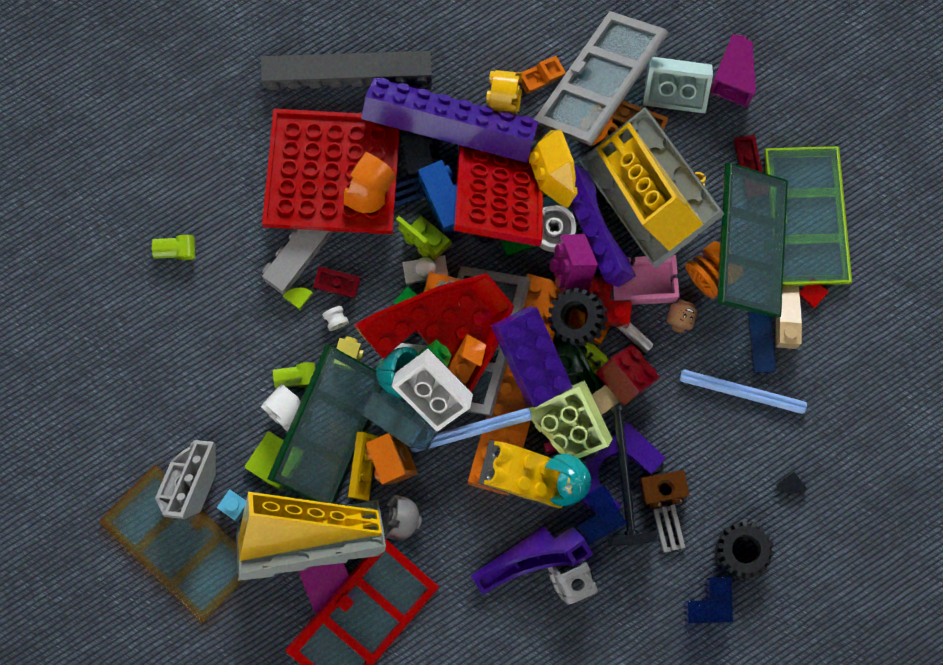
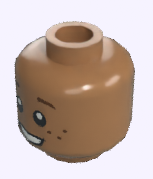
M678 300L677 303L671 304L667 316V323L672 326L671 330L684 333L685 330L693 329L698 314L694 304L683 300Z

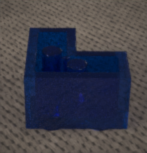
M605 484L585 496L595 516L576 527L589 546L627 524Z
M731 577L705 579L706 600L684 602L685 624L732 623Z

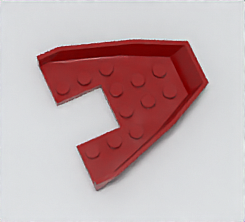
M485 273L437 286L376 312L354 324V327L382 359L414 331H417L428 345L437 339L452 354L448 367L466 334L486 344L481 367L476 365L466 384L461 382L472 392L499 344L491 325L511 316L514 305L492 278Z

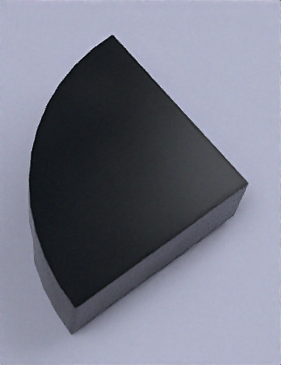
M792 472L776 484L780 490L792 494L807 490L795 472Z

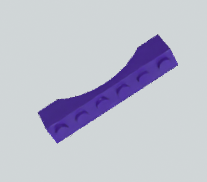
M574 165L576 175L575 187H577L578 194L572 201L571 206L583 233L587 237L605 282L621 287L636 275L629 259L612 237L602 218L596 200V187L589 171Z

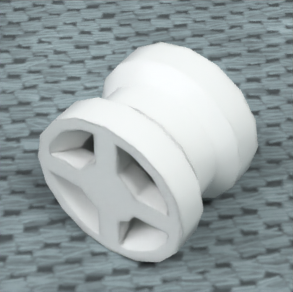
M342 306L331 308L322 314L323 318L328 321L329 331L339 329L349 323L347 317L343 315L344 310Z

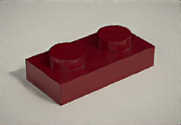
M318 267L313 288L355 299L361 277Z

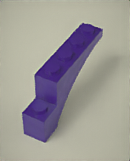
M543 526L472 574L471 578L481 594L484 595L493 588L532 571L564 565L576 567L592 556L593 553L585 539L574 527H571L554 539Z

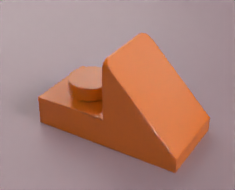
M466 334L448 367L459 381L466 384L476 365L481 367L486 344Z

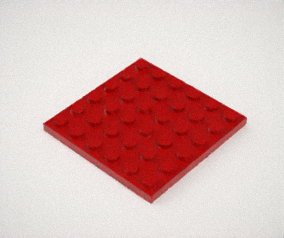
M273 109L262 227L393 235L396 179L385 194V205L373 213H361L344 205L343 194L345 188L349 189L353 178L350 175L365 152L385 162L393 170L397 178L400 129L361 119V113Z

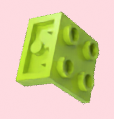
M400 216L396 218L399 224L398 230L404 235L402 238L410 246L414 244L418 247L417 251L425 258L429 257L435 261L452 244L448 237L422 216L412 225H409Z
M268 431L246 463L245 468L281 491L283 489L282 486L267 478L284 440ZM292 446L280 473L281 476L287 479L291 477L305 456L304 451Z

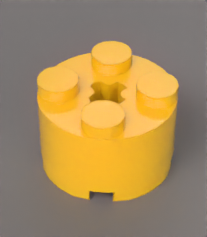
M499 70L490 71L489 83L491 84V91H487L486 103H488V106L493 111H509L513 115H518L517 111L520 109L522 89H520L518 83H522V73Z

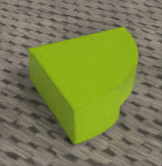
M293 288L284 293L283 298L300 310L313 295V292L306 288Z

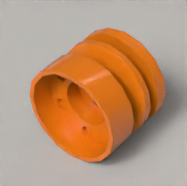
M717 241L711 242L702 250L703 257L695 255L693 261L689 260L685 264V269L693 283L706 296L712 299L718 296L720 243ZM727 264L726 284L731 285L743 273L741 267Z

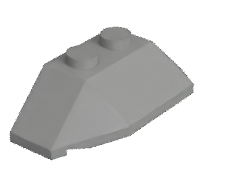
M194 440L190 447L183 450L170 462L155 497L164 517L186 519L201 512L216 476V445L214 442Z

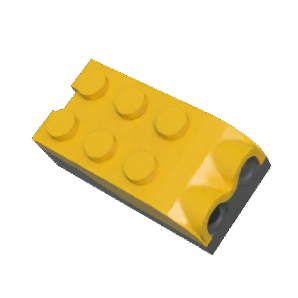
M489 440L478 484L543 506L562 508V506L553 504L550 501L554 495H560L557 489V480L560 472L545 468V465L551 459L550 457L512 444Z

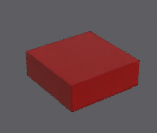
M821 284L805 285L799 292V295L814 309L829 291Z

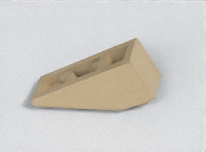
M783 286L781 317L776 318L775 348L797 349L801 345L802 339L799 286Z

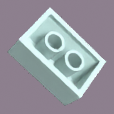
M652 57L647 68L643 105L706 113L713 78L712 65Z

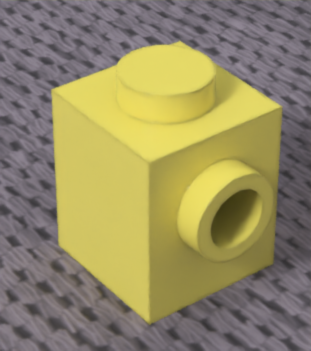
M352 337L339 338L336 349L360 362L362 361L364 351L361 350V343H357L358 340ZM333 359L334 367L355 372L352 368Z

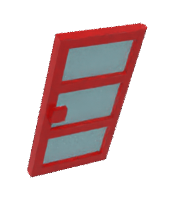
M385 538V552L379 556L363 558L284 651L300 665H374L439 589L438 584L434 583Z

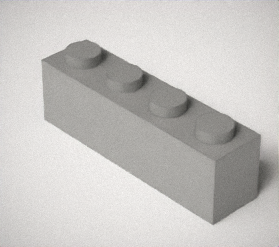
M294 229L288 238L290 241L287 245H282L276 252V259L264 267L262 271L263 280L281 294L289 291L334 231Z

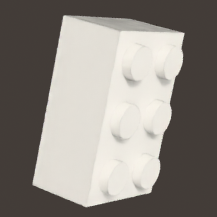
M429 349L398 370L392 383V387L436 431L442 429L470 409L473 394Z

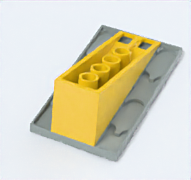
M645 107L579 160L583 168L589 171L595 185L655 268L659 267L664 261L668 260L697 237L698 234H701L715 223L716 220L725 215Z
M248 492L242 522L236 531L238 581L274 577L276 573L302 571L312 566L347 563L348 559L379 556L385 552L386 542L378 499L351 505H338Z

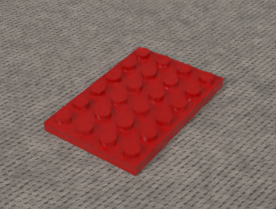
M459 145L454 231L541 246L543 233V191L539 189L533 169L529 163V158L526 163Z

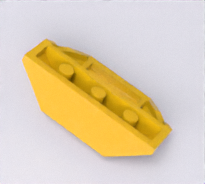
M550 130L530 153L529 163L533 169L539 189L561 206L568 208L578 194L577 187H575L574 161L562 130Z

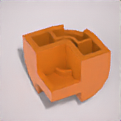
M365 152L350 175L353 178L349 189H344V205L361 213H373L385 205V194L396 179L393 170L379 158Z

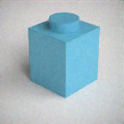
M229 489L217 509L238 523L243 516L246 500Z

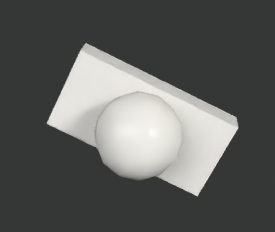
M445 255L439 256L435 261L431 258L423 257L419 260L402 262L406 284L427 281L428 273L448 276Z

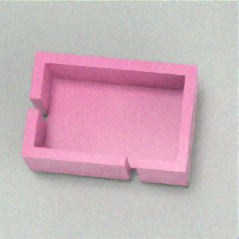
M676 255L671 256L657 268L651 264L646 256L635 257L632 262V268L636 276L621 287L614 285L611 287V300L632 302V305L676 303L679 299L678 278H675L678 274Z

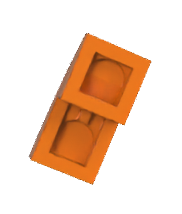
M557 56L539 62L533 68L520 72L522 73V83L520 84L526 94H529L564 76L566 72Z

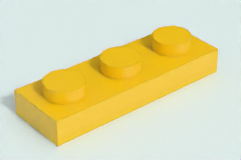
M357 432L348 493L349 498L369 501L374 464L367 457V446L365 443L378 438V436Z

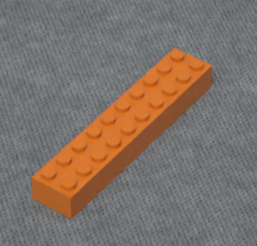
M527 273L531 283L523 309L529 306L538 308L553 342L555 332L550 328L552 323L548 322V317H551L552 314L548 311L549 308L554 307L552 301L559 299L557 295L561 291L557 288L556 281ZM508 363L493 416H486V419L529 407L525 403ZM531 420L481 434L469 475L468 485L510 496V494L478 484L489 440L523 448Z

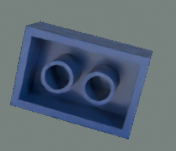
M440 160L419 169L418 182L440 231L448 237L459 232L454 231L456 184L453 185L451 177L453 175L449 166H444L443 161Z

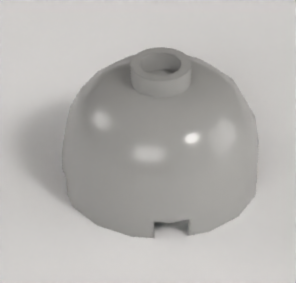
M395 494L391 496L387 503V506H391L389 513L384 512L382 524L384 535H386L385 538L393 540L407 539L416 529H419L422 518L419 516V510L412 500Z

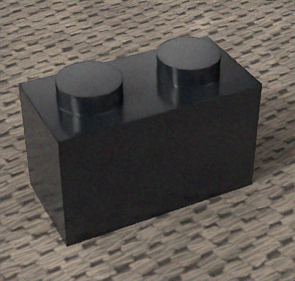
M413 132L401 133L408 178H418L419 169L436 163L435 155H431L430 148L433 147L432 138Z

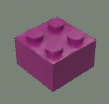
M585 234L561 235L558 244L555 245L554 257L550 261V271L554 273L556 286L563 294L566 293L565 290H574V288L589 291L598 264Z

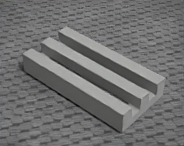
M675 505L653 509L663 553L685 548ZM668 511H671L679 545L675 544ZM662 512L671 547H667L659 516V513Z

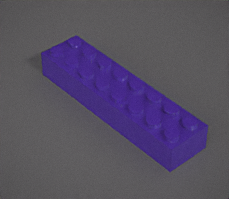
M385 78L373 79L365 96L361 119L526 163L538 125V121L528 116L513 115L509 111H493L491 107L486 105L480 106L472 104L467 100L453 99L445 94H434L426 89H415L407 84L389 82Z

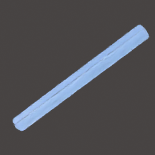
M683 370L680 375L681 382L804 414L807 408V403L801 400L700 373Z
M525 408L415 439L409 442L411 452H419L530 421L532 419L531 411Z

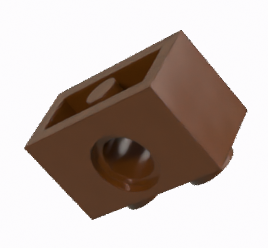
M684 470L644 477L639 480L644 506L650 505V509L663 507V503L669 501L672 502V505L684 503V498L690 496ZM660 485H667L669 487L670 494L668 496H664L659 492Z

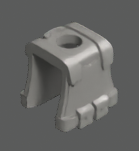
M586 560L580 563L578 567L563 574H560L556 566L548 568V574L555 591L568 605L587 598L598 591L596 583L592 580ZM575 579L583 580V586L579 590L572 589L571 584Z

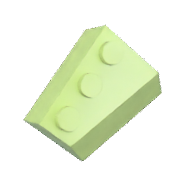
M585 380L572 385L573 388L535 408L531 406L526 408L531 411V421L535 424V427L551 441L552 446L560 454H570L578 459L608 447L613 440Z

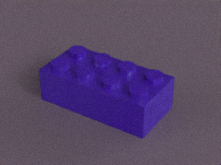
M529 306L491 325L526 405L535 408L573 388L538 308Z

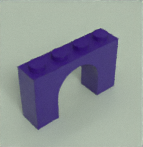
M627 422L624 425L627 458L650 476L666 457ZM615 429L611 433L614 437L609 446L598 450L599 453L594 458L590 455L583 462L591 476V487L588 494L580 502L604 524L621 507L602 488L598 478L601 463L609 457L618 456Z

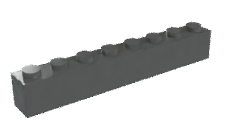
M431 51L261 56L263 87H267L270 90H276L280 87L298 89L301 86L320 88L322 85L339 88L343 85L351 84L354 87H362L364 84H371L374 78H385L389 82L397 84L415 82L417 85H424L432 82Z

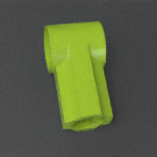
M178 235L176 238L152 239L153 258L195 259V236Z
M300 363L296 367L274 369L273 380L275 389L281 384L286 388L295 386L307 388L316 368L315 363Z

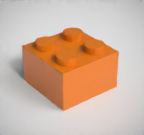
M387 433L365 443L367 446V457L371 462L373 461L375 466V477L382 485L397 484L418 474L403 434Z

